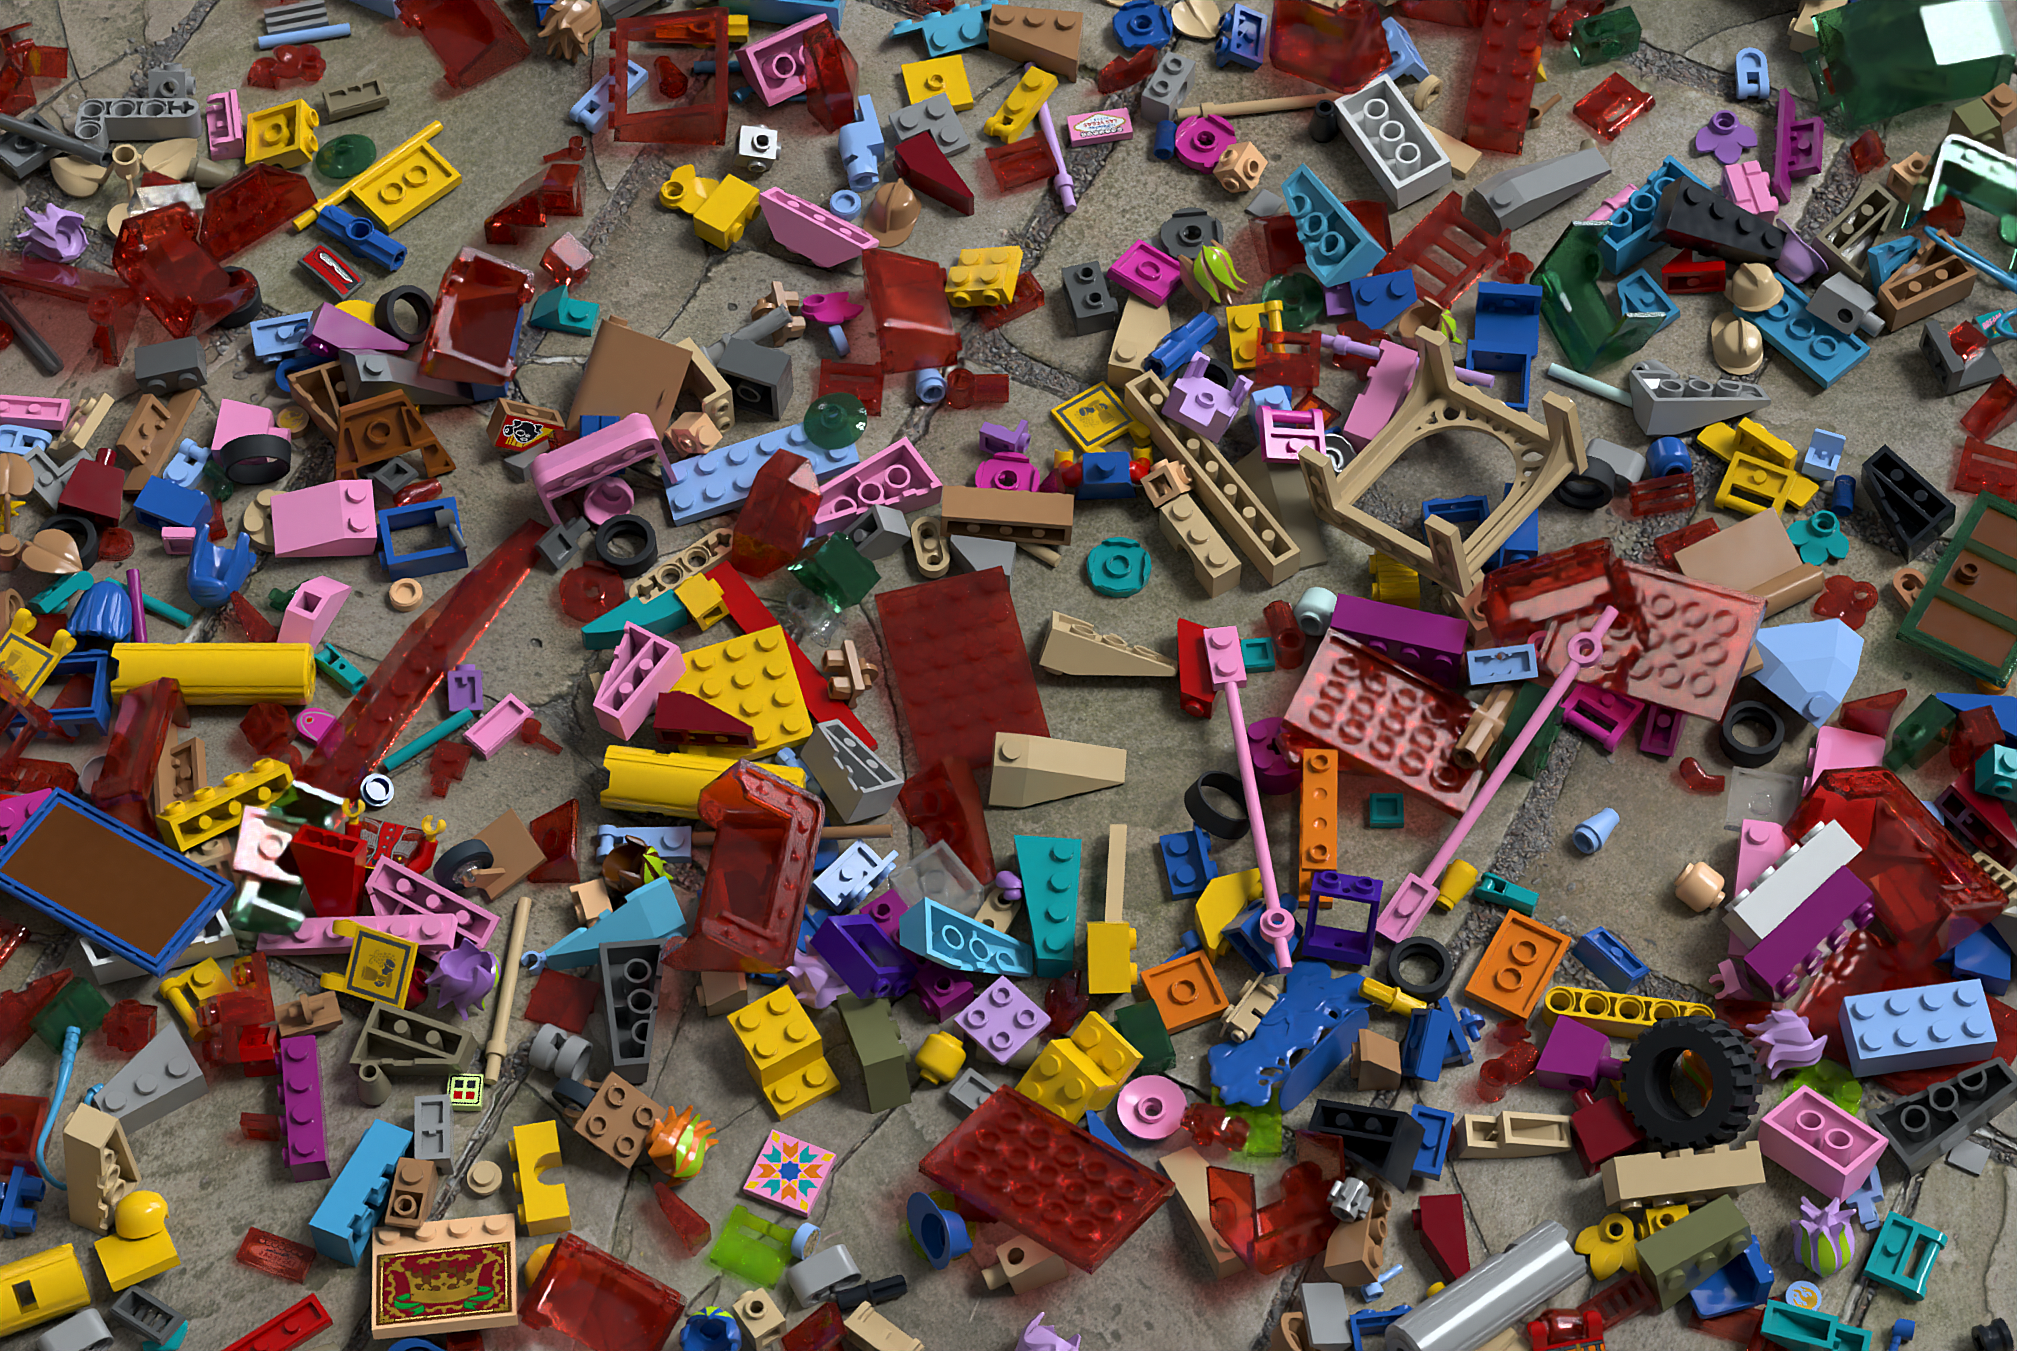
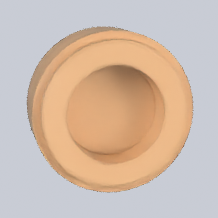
M400 579L390 588L391 603L395 609L401 612L414 611L423 602L421 585L414 579Z

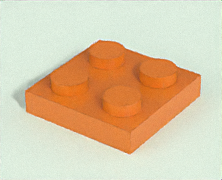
M1203 949L1140 972L1142 985L1166 1036L1222 1016L1230 1005Z

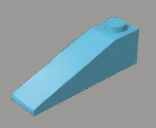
M1304 163L1281 184L1290 214L1294 217L1299 231L1297 233L1299 241L1303 244L1307 255L1305 257L1307 265L1324 286L1328 288L1364 277L1387 255L1386 251Z
M666 876L632 891L625 896L627 903L611 913L608 908L598 915L600 918L589 929L584 927L578 928L545 950L547 966L550 972L597 964L599 943L668 938L666 950H674L681 946L688 939L687 925Z

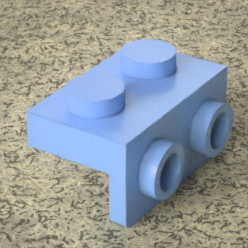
M313 311L250 322L257 361L263 360L264 364H274L282 362V357L295 355V357L313 354L308 347L299 342L303 339L306 329H300L294 333V328L297 324L309 323Z

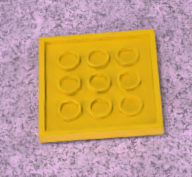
M781 624L682 654L687 670L668 693L671 691H683L687 694H693L752 726L758 746L757 749L678 745L680 753L751 761L777 753L785 747L794 748L807 743L813 728Z

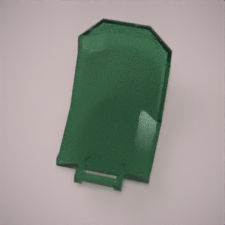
M1859 0L1812 15L1811 20L1819 46L1801 53L1803 62L1808 65L1819 99L1816 102L1819 112H1825L1839 106L1847 131H1855L1862 126L1925 106L1984 96L2003 82L2009 87L2017 60V50L2000 0ZM1825 57L1836 91L1831 96L1819 59Z

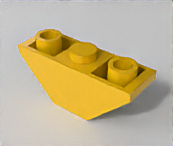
M1259 868L1211 879L1195 905L1194 921L1204 952L1212 965H1215L1220 955L1225 957L1232 946L1220 931L1248 905L1257 899H1261L1264 895Z

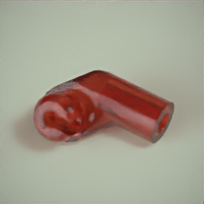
M1686 757L1681 761L1679 766L1680 775L1692 790L1724 792V775H1707L1693 757Z

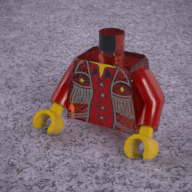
M345 799L342 804V811L349 817V821L345 822V835L368 841L365 882L368 881L381 855L419 875H422L432 867L438 846L436 836L442 834L446 829V823L443 819H439L437 828L434 831L431 828L433 815H427L423 818L421 822L422 830L364 817L361 822L359 821V816L365 811V803L359 799L358 811L352 813L349 810V799ZM365 888L364 895L370 898L367 889Z

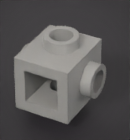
M163 63V68L154 67L149 70V98L192 99V95L196 93V78L191 76V68H182V63Z
M761 124L752 126L741 125L735 135L733 165L744 166L754 172L769 170L774 161L779 160L781 154V142H777L778 130H771L769 127Z

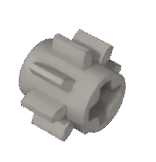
M1348 1177L1344 1183L1336 1180L1327 1198L1328 1202L1333 1203L1330 1208L1332 1214L1346 1222H1354L1356 1216L1364 1219L1373 1202V1198L1367 1196L1370 1191L1369 1187L1356 1178Z

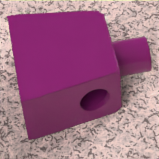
M1559 1014L1536 1066V1073L1540 1087L1573 1092L1588 1088L1592 1094L1596 1092L1602 1077L1620 1081L1623 1076L1621 1072L1622 1065L1625 1061L1611 1057L1610 1041L1606 1035Z

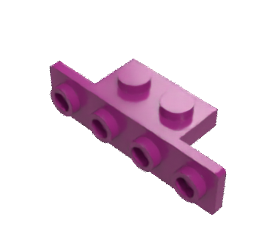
M1787 88L1780 89L1779 101L1775 103L1778 125L1774 126L1776 150L1772 152V160L1775 166V174L1771 176L1772 190L1775 194L1778 193L1783 204L1790 203L1791 180L1793 178L1821 173L1824 123L1821 117L1795 121L1796 105Z

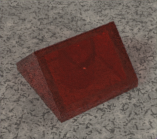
M572 798L530 821L529 833L547 858V861L527 875L528 882L580 883L583 822L579 800Z

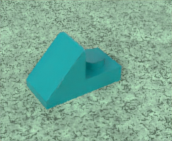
M561 285L538 297L530 323L534 326L592 337L600 313V307L596 303L570 299L568 297L567 285Z

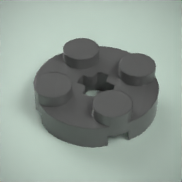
M1195 207L1179 209L1172 213V218L1167 220V222L1165 221L1162 225L1161 246L1164 252L1176 261H1178V256L1182 254L1194 262L1203 245L1213 247L1211 240H1215L1223 246V227L1216 217L1214 220L1211 216L1207 215L1206 210ZM1188 233H1194L1195 237H1200L1196 240L1186 239Z

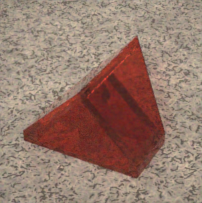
M1906 688L1842 703L1838 717L1839 725L1850 731L1881 737L1886 741L1903 711L1908 695Z

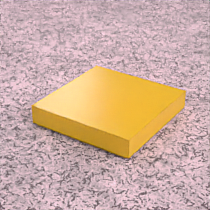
M165 1224L162 1231L148 1237L131 1239L123 1238L119 1234L114 1233L93 1242L113 1292L122 1290L181 1264Z

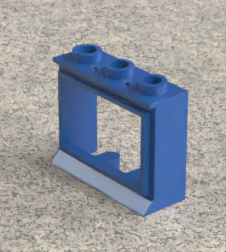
M91 649L88 652H70L61 658L49 675L96 673L91 707L22 711L6 702L4 719L0 722V725L10 740L18 742L20 728L29 727L37 738H46L49 726L61 725L67 735L78 736L80 724L89 723L94 724L101 737L108 736L113 703L110 682L116 679L117 666L108 651Z

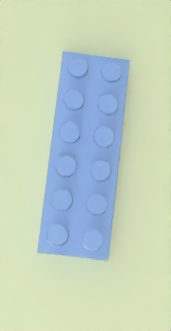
M844 409L708 452L707 454H701L670 464L678 481L674 484L671 483L664 467H661L660 471L673 520L678 527L843 474L860 464L846 412Z

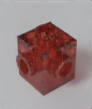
M256 703L248 710V714L239 724V727L246 736L247 742L253 747L257 755H282L299 734L288 716L287 710L280 703Z
M123 999L116 1002L103 1017L102 1031L104 1034H107V1046L118 1047V1050L124 1052L143 1049L157 1036V1006L140 1004V1001L135 999Z

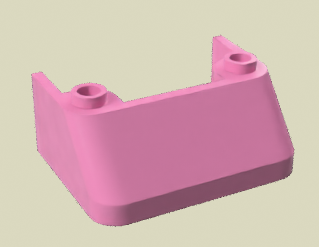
M639 413L630 414L617 423L554 451L540 454L529 467L537 492L554 525L562 523L552 499L653 454L658 453L671 483L678 482L649 417Z

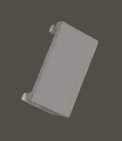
M450 1094L415 1096V1159L434 1161L435 1167H440L444 1175L454 1174V1110Z

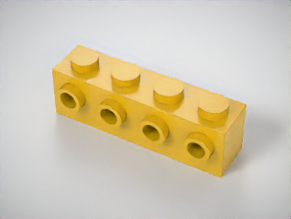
M265 758L255 762L252 765L253 769L243 774L242 772H236L226 776L223 779L224 783L214 788L207 786L193 793L194 797L185 802L180 800L166 805L163 808L164 812L155 815L166 846L183 852L300 795L289 765L272 758Z

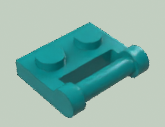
M78 571L73 575H62L30 599L28 604L36 613L49 614L51 612L54 615L68 605L69 602L66 598L75 591L90 589L93 586L94 578L87 571Z
M1889 1210L1863 1276L1901 1291L1912 1300L1923 1301L1927 1293L1925 1285L1939 1251L1945 1249L1948 1237L1938 1230ZM1918 1239L1923 1241L1926 1247L1911 1279L1902 1274Z

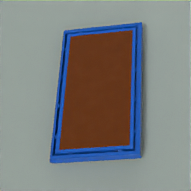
M59 787L53 790L0 851V890L158 978H162L236 890L234 883Z

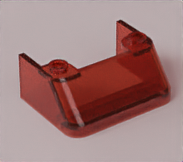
M1371 198L1341 202L1374 237L1386 253L1394 252L1386 202ZM1290 211L1248 220L1250 234L1262 272L1268 273L1269 277L1288 274L1287 268L1293 267V265L1307 263L1305 259L1307 255L1303 244L1299 241L1297 235L1299 231Z
M1601 537L1504 566L1487 573L1483 579L1480 604L1495 647L1500 648L1504 647L1505 639L1516 641L1525 637L1526 631L1531 627V623L1593 604L1596 609H1603V612L1609 605L1616 610L1618 609L1619 614L1626 613L1627 596L1611 538Z
M160 677L130 687L126 694L122 693L118 702L119 716L99 780H95L91 788V799L95 800L97 809L153 838H157L158 832L148 797L171 722L177 727L189 729L192 724L177 678Z
M1304 1129L1295 1130L1297 1165L1288 1168L1280 1179L1281 1199L1259 1209L1256 1206L1254 1174L1212 1165L1206 1167L1211 1225L1250 1272L1269 1275L1327 1249L1328 1239L1341 1221L1330 1211L1333 1203L1328 1202L1327 1198L1335 1181L1338 1180L1344 1183L1346 1179L1343 1137Z

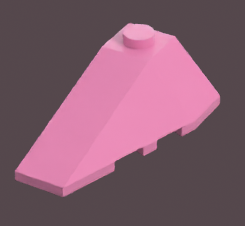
M1743 819L1737 841L1732 900L1744 889H1747L1750 893L1754 891L1750 884L1770 866L1777 870L1779 867L1774 862L1792 846L1797 844L1802 848L1804 845L1799 841L1800 839L1778 823ZM1730 929L1727 957L1743 959L1753 948L1749 950Z

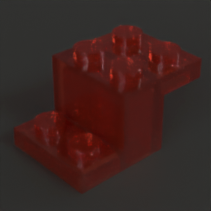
M265 951L251 953L233 960L234 966L231 967V979L234 987H238V991L216 994L199 1000L200 1007L196 1008V1018L199 1027L204 1029L205 1041L202 1042V1054L205 1062H209L210 1069L241 1062L236 1030L260 1026L276 1020Z

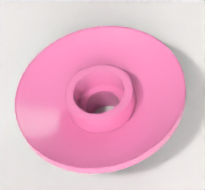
M1147 1075L1134 1079L1123 1088L1117 1102V1113L1123 1127L1135 1137L1152 1141L1161 1140L1173 1135L1181 1128L1187 1115V1101L1183 1091L1173 1081L1162 1076ZM1152 1109L1157 1111L1158 1115L1148 1116L1146 1112Z

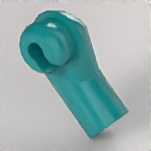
M168 1319V1320L166 1321V1324H165L164 1328H165V1327L167 1326V1324L171 1321L170 1319ZM187 1320L184 1321L164 1346L151 1340L142 1342L144 1351L178 1350L188 1331Z

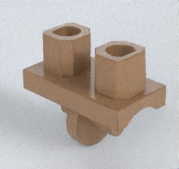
M772 281L771 293L765 298L758 299L757 305L752 308L750 313L752 321L759 319L779 307L782 303L786 307L785 310L796 312L799 307L797 291H785L781 281ZM791 316L793 322L771 333L774 346H784L787 338L801 337L806 327L804 317Z
M844 640L840 649L825 650L821 658L824 672H838L839 677H830L827 690L829 698L844 699L848 708H856L858 705L857 697L864 693L865 690H870L872 688L871 682L878 678L879 673L876 665L866 663L865 658H857L853 640Z
M334 990L307 997L306 993L300 994V1000L274 1006L282 1039L300 1037L321 1030L327 1032L337 1029L338 1025L343 1024Z

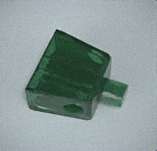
M1931 693L1893 731L1892 749L1883 756L1885 764L1894 772H1897L1906 763L1912 769L1918 770L1953 741L1956 714Z

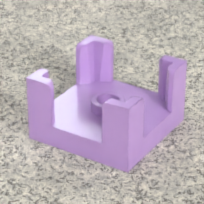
M1197 351L1191 359L1183 378H1178L1173 385L1161 413L1218 444L1241 409L1253 381L1239 375L1231 392L1203 377L1210 358Z

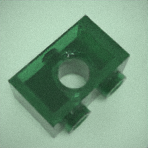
M1626 6L1573 21L1570 46L1581 67L1637 52L1642 27L1631 6Z

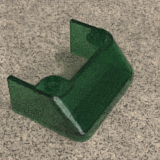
M1950 134L1939 143L1916 182L1902 228L1906 230L1911 228L1930 209L1939 206L1943 202L1945 194H1948L1999 217L1997 234L2003 243L2015 248L2009 272L2017 274V160L1962 135Z
M1611 220L1571 221L1532 273L1529 280L1531 285L1542 286L1540 311L1572 368L1580 374L1594 373L1640 351L1667 317L1664 312L1625 313L1618 321L1603 296L1596 281L1602 274L1605 263L1602 253L1597 246L1613 226Z
M293 779L269 804L261 820L227 920L230 927L240 931L287 937L293 931L296 933L299 931L305 914L300 912L301 904H298L305 883L290 848V841L303 824L333 831L335 822L331 818L343 805V798Z

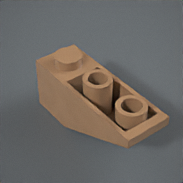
M1376 1177L1369 1178L1366 1182L1370 1189L1367 1196L1373 1198V1202L1365 1218L1361 1219L1356 1216L1354 1222L1341 1220L1328 1239L1324 1269L1334 1283H1340L1343 1289L1378 1282L1380 1266L1383 1265L1382 1251L1384 1239L1388 1235L1387 1219L1388 1213L1392 1208V1200L1389 1192L1383 1189Z

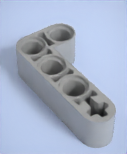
M190 98L88 99L80 104L74 130L76 140L108 149L109 140L197 138L202 134L203 126L199 104Z

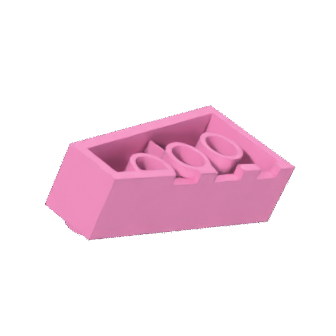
M904 437L798 499L797 518L812 538H828L841 534L874 504L896 509L905 514L940 503L943 485L907 437Z

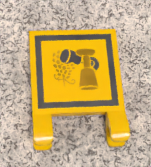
M1104 381L1050 410L1053 418L1084 453L1106 452L1101 448L1102 446L1127 432L1131 434L1133 440L1140 448L1151 443V440L1148 438L1150 436V429L1137 420Z
M20 608L16 612L10 629L0 641V698L22 711L61 658L70 653L77 645V641L64 629L57 631L50 649L25 636L37 624V619L25 608Z
M349 919L334 920L332 933L354 938L346 975L344 976L337 972L322 973L320 986L345 992L372 1002L377 1000L404 1009L419 943L360 925Z

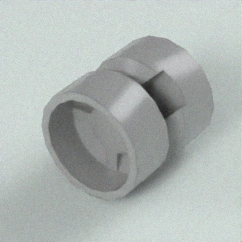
M547 1023L538 1032L531 1046L528 1059L529 1064L547 1072L554 1069L555 1076L570 1078L578 1082L590 1062L593 1043L575 1035L568 1038L567 1031Z

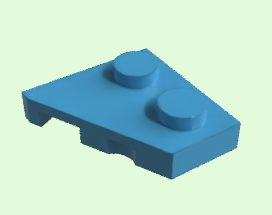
M1909 235L1867 250L1874 295L1876 297L1879 287L1904 263L1907 264L1916 256L1917 251L1921 248L1920 239Z
M1643 267L1617 283L1625 334L1630 349L1636 347L1680 317V310Z

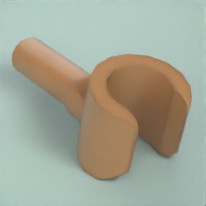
M1559 93L1555 94L1539 107L1535 105L1528 106L1525 109L1523 121L1529 117H1535L1531 122L1530 129L1538 128L1541 125L1542 116L1562 99Z

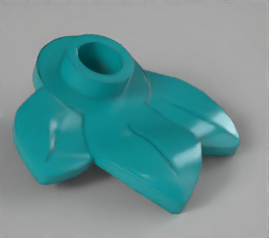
M1818 511L1809 520L1795 521L1786 530L1793 546L1800 547L1799 554L1803 564L1810 562L1814 566H1821L1829 555L1840 560H1844L1849 550L1848 539L1839 531L1840 523L1837 517L1830 511ZM1819 526H1824L1828 530L1820 529Z

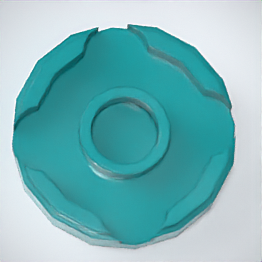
M1113 537L1103 540L1102 544L1096 548L1094 547L1089 553L1086 566L1088 580L1103 595L1114 598L1130 597L1140 592L1149 582L1152 573L1149 553L1147 550L1145 552L1140 547L1141 544L1133 539Z

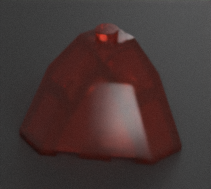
M552 163L522 182L484 220L487 244L518 245L520 227L546 228L548 216L584 217L587 190L584 167L580 164Z

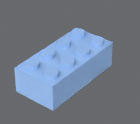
M1980 979L1848 996L1843 998L1838 1013L1854 1078L1989 1060L1997 1043V1037Z

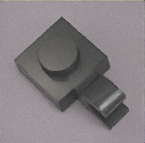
M580 516L578 519L572 517L564 526L562 524H555L533 546L552 570H559L580 549L575 540L587 531L590 525L583 516Z

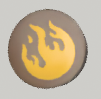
M299 406L286 407L277 416L278 428L290 429L291 439L300 438L310 429L309 415L305 409Z

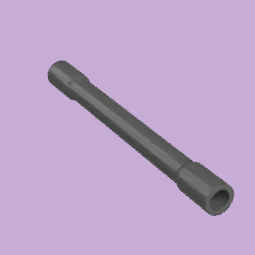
M0 113V129L75 155L84 161L104 168L109 167L113 162V152L109 149L92 143H85Z

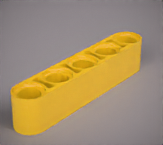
M1556 986L1546 993L1542 1009V1019L1550 1028H1554L1560 1014L1606 1036L1639 1040L1638 1035L1644 1029L1652 1028L1653 1023L1657 1022V1018L1671 1019V1017L1703 1015L1715 1019L1712 1009L1699 1003ZM1560 1005L1563 1006L1566 1010L1558 1011L1555 1010L1552 1006ZM1594 1009L1597 1010L1600 1014L1592 1015L1589 1014L1586 1010ZM1630 1014L1634 1016L1635 1019L1628 1020L1622 1017L1621 1015Z

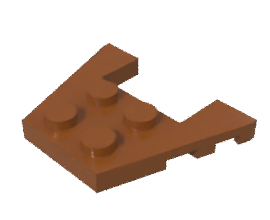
M402 389L342 406L338 409L333 481L358 480L356 468L420 449L428 477L455 470L456 466L451 456Z

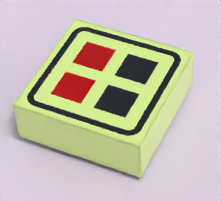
M449 1073L447 1094H450L453 1110L482 1111L484 1074Z

